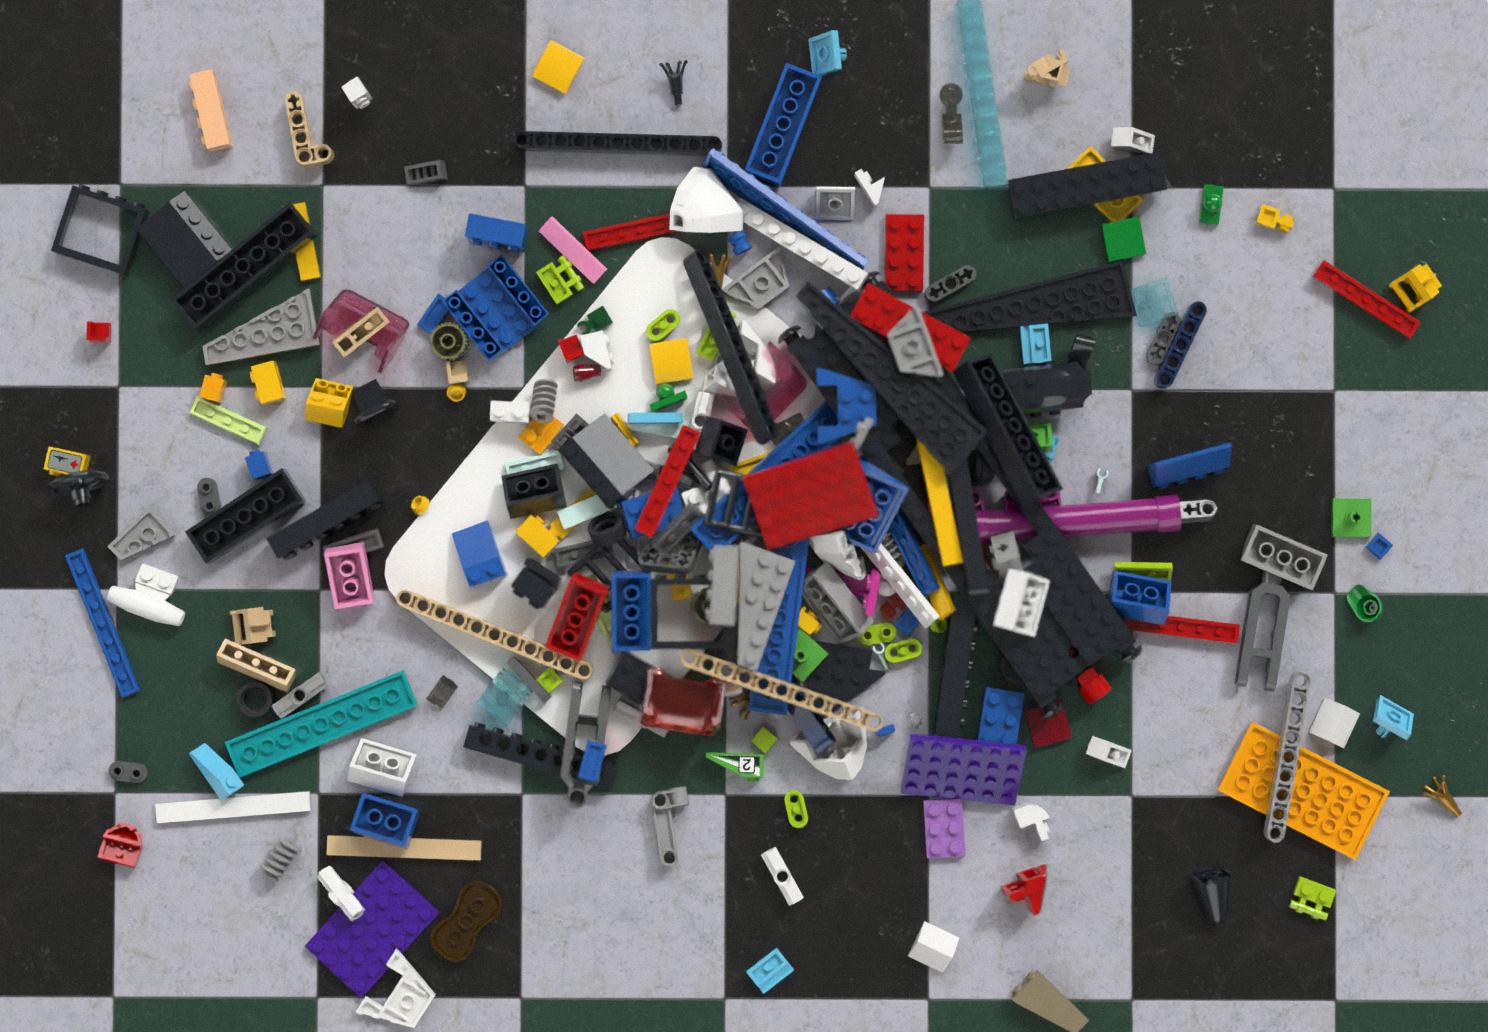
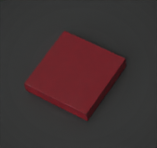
M1035 707L1024 710L1034 748L1072 738L1064 707L1057 715L1049 719L1040 718L1044 713L1041 708Z

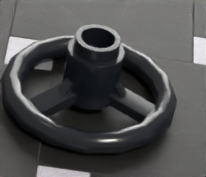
M97 470L74 472L53 479L48 483L47 490L56 495H71V500L75 507H84L90 504V491L105 485L109 480V475Z

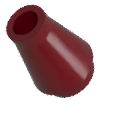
M577 364V366H573L575 382L579 381L581 383L601 376L600 365Z

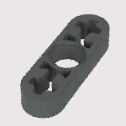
M965 265L931 284L925 291L927 300L937 302L971 283L976 277V270L970 265ZM965 269L968 272L971 271V279H968L967 277L963 278L961 280L963 284L960 285L959 279L955 276V274H958V276L960 277L964 274ZM952 278L956 281L954 289L946 287L945 282L947 279ZM942 283L943 290L937 294L938 297H930V289L937 290L940 288L938 284Z
M1170 312L1163 317L1146 353V359L1150 364L1157 365L1164 360L1181 322L1178 314ZM1174 317L1176 324H1172L1169 330L1173 331L1172 334L1168 330H1162V327L1167 328L1169 324L1167 318ZM1165 333L1168 336L1166 344H1161L1158 341L1159 334ZM1158 347L1165 348L1164 351L1160 349L1158 352L1160 359L1153 361V356L1150 354L1156 352Z
M515 656L507 662L512 670L544 703L552 697Z

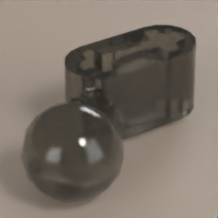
M947 83L942 86L939 92L940 101L946 106V114L941 115L943 144H963L961 113H957V105L963 99V91L956 83Z

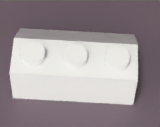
M1009 569L994 625L1035 637L1050 580L1027 572Z
M361 738L349 766L347 781L403 797L416 754Z

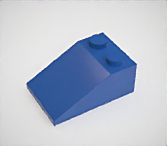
M488 520L452 533L470 588L508 574Z

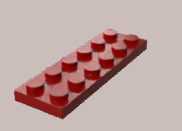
M868 283L850 317L887 338V334L913 307ZM921 311L940 367L952 373L971 338Z

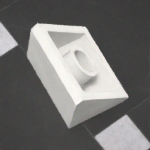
M816 187V220H854L855 187Z
M1324 697L1309 733L1341 748H1345L1360 713Z
M924 921L908 956L943 973L953 958L959 937Z

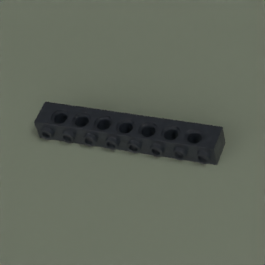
M475 722L474 725H469L463 748L561 775L562 765H558L555 762L557 755L563 756L564 750L559 749V745L549 743L548 746L543 745L541 740L530 738L529 741L522 739L523 735L513 732L511 735L504 734L503 729L493 727V730L485 728V724ZM483 734H488L491 737L490 744H484L481 741ZM502 739H506L510 743L509 748L506 750L502 749L499 745ZM524 744L528 747L526 755L518 752L519 745ZM538 750L546 752L547 757L545 760L537 758L536 753ZM574 750L573 763L576 760L582 761L584 757L578 755L577 750ZM604 759L601 765L602 774L597 786L612 789L618 766L615 765V761ZM572 764L571 776L573 779L583 780L578 778L580 771L576 770Z

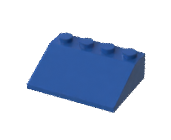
M1231 443L1146 465L1152 488L1158 486V490L1170 487L1169 483L1176 482L1177 485L1187 483V478L1194 476L1195 480L1207 477L1206 473L1213 472L1214 475L1224 473V468L1230 467Z
M860 459L879 515L825 533L844 530L847 542L876 554L909 487L876 466Z

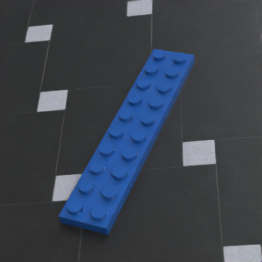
M712 148L708 153L702 168L712 169L727 189L839 257L864 270L869 261L863 254L850 248L849 244L836 238L831 231L825 230L816 220L803 214L801 209L789 204L784 197L778 196L769 186L760 183L754 175L742 170L737 163L731 162L722 152Z
M826 400L746 475L831 449L843 437L818 444V426H838V418ZM741 481L731 523L742 525L748 498L745 484ZM730 490L716 502L712 519L724 520ZM754 509L752 511L750 525L757 519ZM705 514L689 528L709 552L710 549H713L714 545L728 546L741 534L706 526L704 524Z
M809 538L768 550L771 553L795 561L756 672L791 683ZM765 678L758 681L759 688H767L769 681ZM785 685L777 686V694H786L787 687ZM751 689L748 711L787 716V701Z

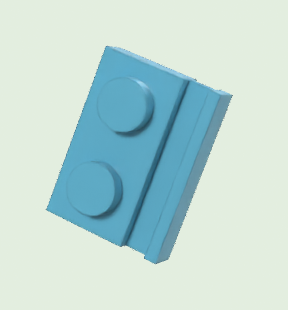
M1048 324L1020 326L1023 365L1051 361Z
M776 947L746 972L764 994L794 969Z

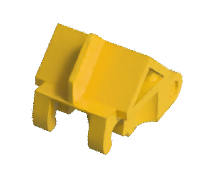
M1427 264L1423 266L1417 265L1389 284V287L1394 289L1406 306L1407 313H1410L1439 293L1438 288L1442 286L1436 278V273L1433 274ZM1399 282L1409 283L1417 295L1415 296L1417 300L1415 304L1412 303Z

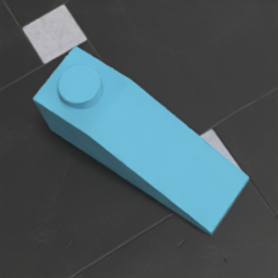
M206 743L189 753L221 801L244 786L236 772Z

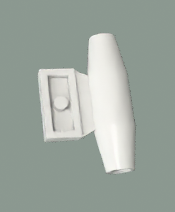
M713 459L700 465L701 470L713 482L715 470L720 469L715 460ZM721 477L716 502L730 490L726 478ZM696 487L681 493L680 497L684 507L691 503L705 514L708 500H706L707 493L711 489L704 492L701 487Z
M143 563L135 580L136 590L112 586L107 595L108 601L127 612L155 622L181 626L185 617L184 611L166 601L173 594L179 577Z

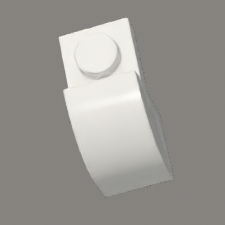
M1023 804L1012 808L1019 828L1034 824L1039 839L1041 841L1049 839L1047 835L1050 833L1048 824L1042 821L1049 818L1044 809L1035 804Z

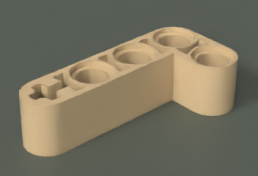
M296 91L289 92L285 97V104L296 161L306 168L331 163L334 159V153L328 145L319 144L313 146L304 98ZM294 98H297L299 100L296 102V106L299 110H296L295 106L291 103L294 101ZM297 116L303 117L301 124H294V119ZM300 135H306L304 143H298ZM328 150V156L324 159L320 158V152ZM308 153L310 155L309 160L302 162L301 156Z

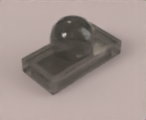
M801 412L777 423L779 435L772 440L774 446L778 445L804 421Z
M443 675L426 699L439 710H442L458 686L452 679Z

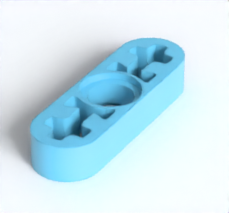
M628 413V423L681 424L683 423V413Z

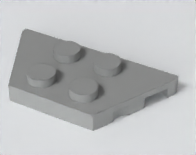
M780 246L725 286L722 292L760 310L789 288L785 263L782 257V248Z
M915 305L887 334L900 372L941 377L943 376L942 369L919 306Z

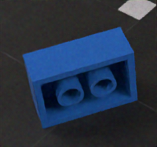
M469 213L465 237L475 246H482L483 243L488 244L489 248L501 250V247H504L509 252L520 253V251H525L529 228L524 223Z
M677 485L655 533L662 531L684 509ZM651 493L619 503L630 540L646 536L634 529Z
M1114 571L1110 582L1108 601L1122 618L1165 625L1170 612L1171 581Z
M984 686L976 740L1017 744L1024 693Z
M362 793L350 830L355 834L408 850L420 812L408 806Z

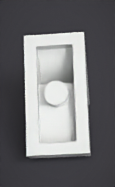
M862 169L858 170L854 176L875 208L879 203L885 177L871 185L872 179L868 172H863Z

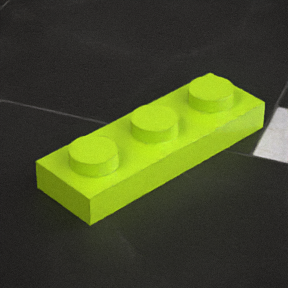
M1114 562L1113 574L1114 571L1171 581L1173 566L1172 563Z

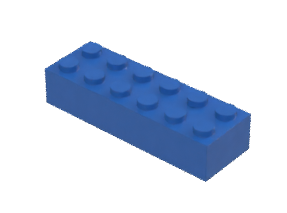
M788 63L785 64L745 172L754 175L760 180L781 187L820 86L822 76Z

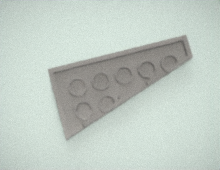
M310 288L202 346L205 364L208 366L320 345Z

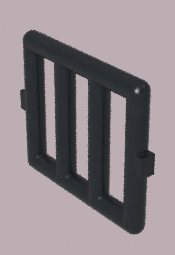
M716 469L711 491L707 493L706 500H708L704 524L714 528L764 538L761 529L749 527L753 511L749 495L742 525L731 523L740 481L744 482L742 477L745 474ZM721 477L732 479L723 521L712 519Z
M624 538L617 542L640 567L638 550L633 545L630 546ZM595 545L568 570V575L572 577L574 573H577L586 565L603 584L610 586L609 591L611 592V581L591 559L600 552L617 571L627 570L610 553L606 546ZM644 570L641 571V572H644V573H651L650 571H644ZM611 600L606 604L604 603L603 613H608L611 610Z

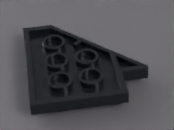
M815 641L828 655L810 673L808 690L847 702L884 676L885 671L870 669L873 650ZM819 697L815 698L813 701L814 707L821 708L824 705V700ZM834 704L831 708V711H835L841 705ZM819 713L822 719H824L827 716Z

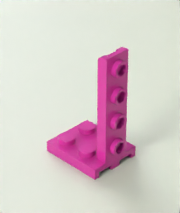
M806 566L805 575L815 567ZM872 568L871 575L867 574V577L865 576L863 580H858L835 571L853 595L863 596L862 609H865V615L873 616L880 582V571Z

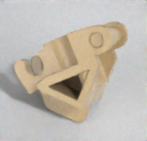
M1063 49L1059 50L1056 55L1058 60L1054 58L1053 54H1047L1036 60L1027 68L1024 79L1027 82L1035 80L1038 84L1053 88L1057 85L1065 87L1070 75L1065 51Z
M264 607L229 611L233 621L234 643L243 645L268 641L267 637L276 636V631L272 630L270 619L273 615V610L264 611ZM240 614H243L246 640L242 638Z

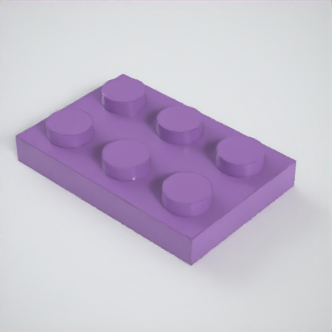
M962 798L923 800L926 857L965 856Z

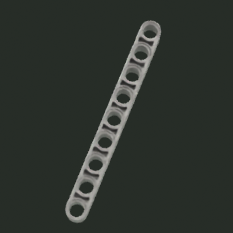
M1304 672L1293 673L1288 685L1264 825V836L1272 842H1280L1285 836L1311 684L1310 676ZM1302 675L1304 677V683L1301 686H1298L1296 683V679L1298 676ZM1299 694L1301 697V702L1298 705H1295L1293 703V697ZM1295 713L1298 717V720L1296 723L1292 724L1290 722V716ZM1292 732L1294 734V741L1288 743L1286 736ZM1289 751L1291 753V759L1288 762H1285L1283 759V755L1285 752ZM1287 771L1288 778L1282 781L1280 773ZM1279 790L1285 792V796L1281 800H1278L1276 797ZM1276 809L1281 810V816L1278 819H1275L1273 816ZM1273 828L1278 829V835L1275 838L1270 836V831Z

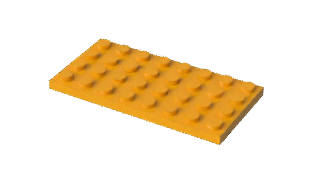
M1251 721L1217 790L1266 815L1280 735ZM1300 746L1286 825L1356 860L1390 791ZM1289 751L1285 752L1283 755V759L1285 762H1288L1291 759V753ZM1287 771L1280 773V779L1284 781L1288 778ZM1279 790L1276 794L1278 800L1283 799L1285 796L1283 790ZM1280 809L1274 811L1273 816L1275 819L1280 818Z

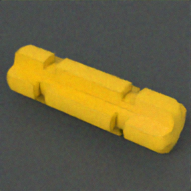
M616 413L611 416V421L617 425V428L631 444L636 446L639 442L635 436L633 437V433L625 421H622L621 415Z

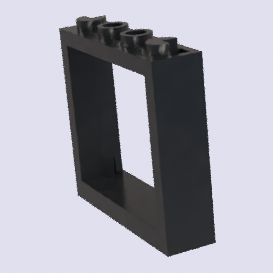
M79 184V187L72 185L51 251L128 276L141 239V235L136 229L147 220L150 211L145 209V205L134 202L132 205L126 203L127 199L116 196L114 199L108 197L109 193L97 190V193L90 191L88 186ZM79 194L138 213L121 265L62 246Z
M655 575V579H651L652 650L730 649V625H723L724 641H658L657 585H711V581L706 579V575H694V579H686V575H674V579H667V575Z

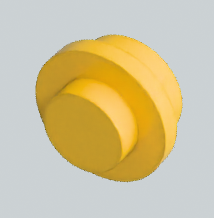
M452 384L447 388V396L452 401H461L466 394V389L462 384Z
M424 496L415 497L411 503L413 512L417 515L426 512L429 506V499Z

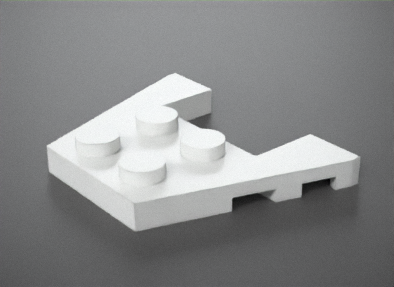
M396 949L386 965L403 975L383 1006L365 996L356 1013L370 1015L377 1019L390 1020V1022L414 1028L435 997V993L401 952Z

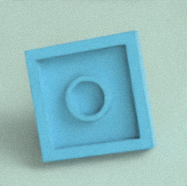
M831 30L809 39L812 73L823 76L842 69L841 61L846 59L847 54H841L846 53V49H840L838 31Z
M1380 695L1376 700L1373 721L1380 725L1376 729V733L1379 736L1382 734L1381 737L1386 738L1391 731L1407 740L1411 736L1414 714Z

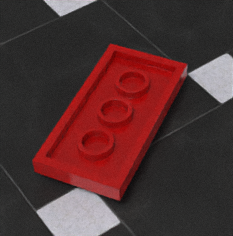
M886 214L885 284L891 291L923 292L924 215Z

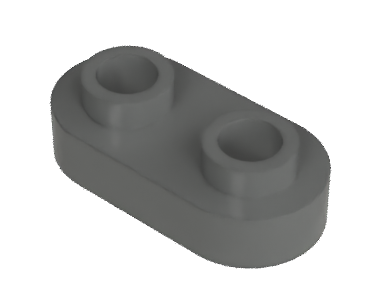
M211 478L201 479L197 485L202 512L209 516L221 508L218 485ZM205 484H209L210 489L208 491L204 490ZM210 502L213 504L211 510L207 508V504Z
M116 761L110 765L108 770L110 777L117 781L140 783L148 777V769L141 763ZM117 767L121 769L120 774H116L115 769ZM135 770L140 771L139 777L134 775Z

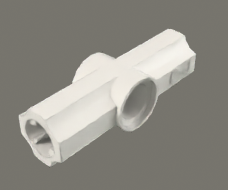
M698 391L690 428L701 434L703 426H697L695 419L698 416H703L704 418L710 416L715 395ZM697 440V442H696V444H695V446H694V448H693L694 450L696 449L698 440Z
M771 848L761 854L788 905L790 906L803 899L801 891L777 848ZM784 871L788 874L785 881L778 880L777 874Z
M331 866L322 869L317 878L328 890L330 899L342 908L350 920L354 921L359 918L365 909L353 895V889L338 876Z

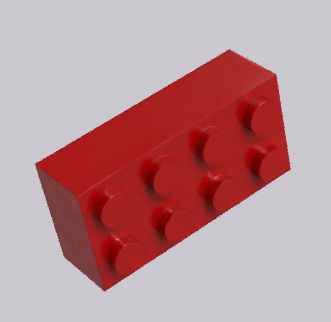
M574 573L568 583L545 648L581 662L592 638L610 586Z

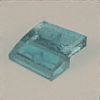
M1168 278L1130 289L1140 327L1178 315Z

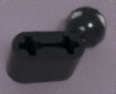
M1077 333L1066 363L1079 361V365L1086 369L1096 338Z

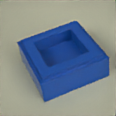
M1377 533L1365 548L1381 560L1393 545L1380 533Z
M894 724L882 726L881 729L875 731L876 736L879 737L895 732Z

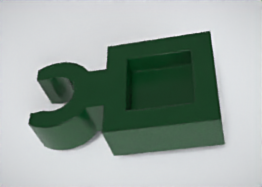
M601 306L587 315L589 319L587 322L580 321L577 326L579 328L585 325L587 330L582 335H586L591 332L592 328L598 332L612 324L613 321L604 306Z

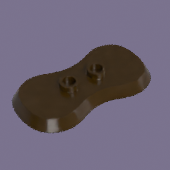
M472 881L466 884L459 893L452 913L439 922L432 931L431 945L434 950L445 959L453 962H460L469 957L474 949L479 932L483 927L495 920L501 912L502 898L499 893L482 881Z

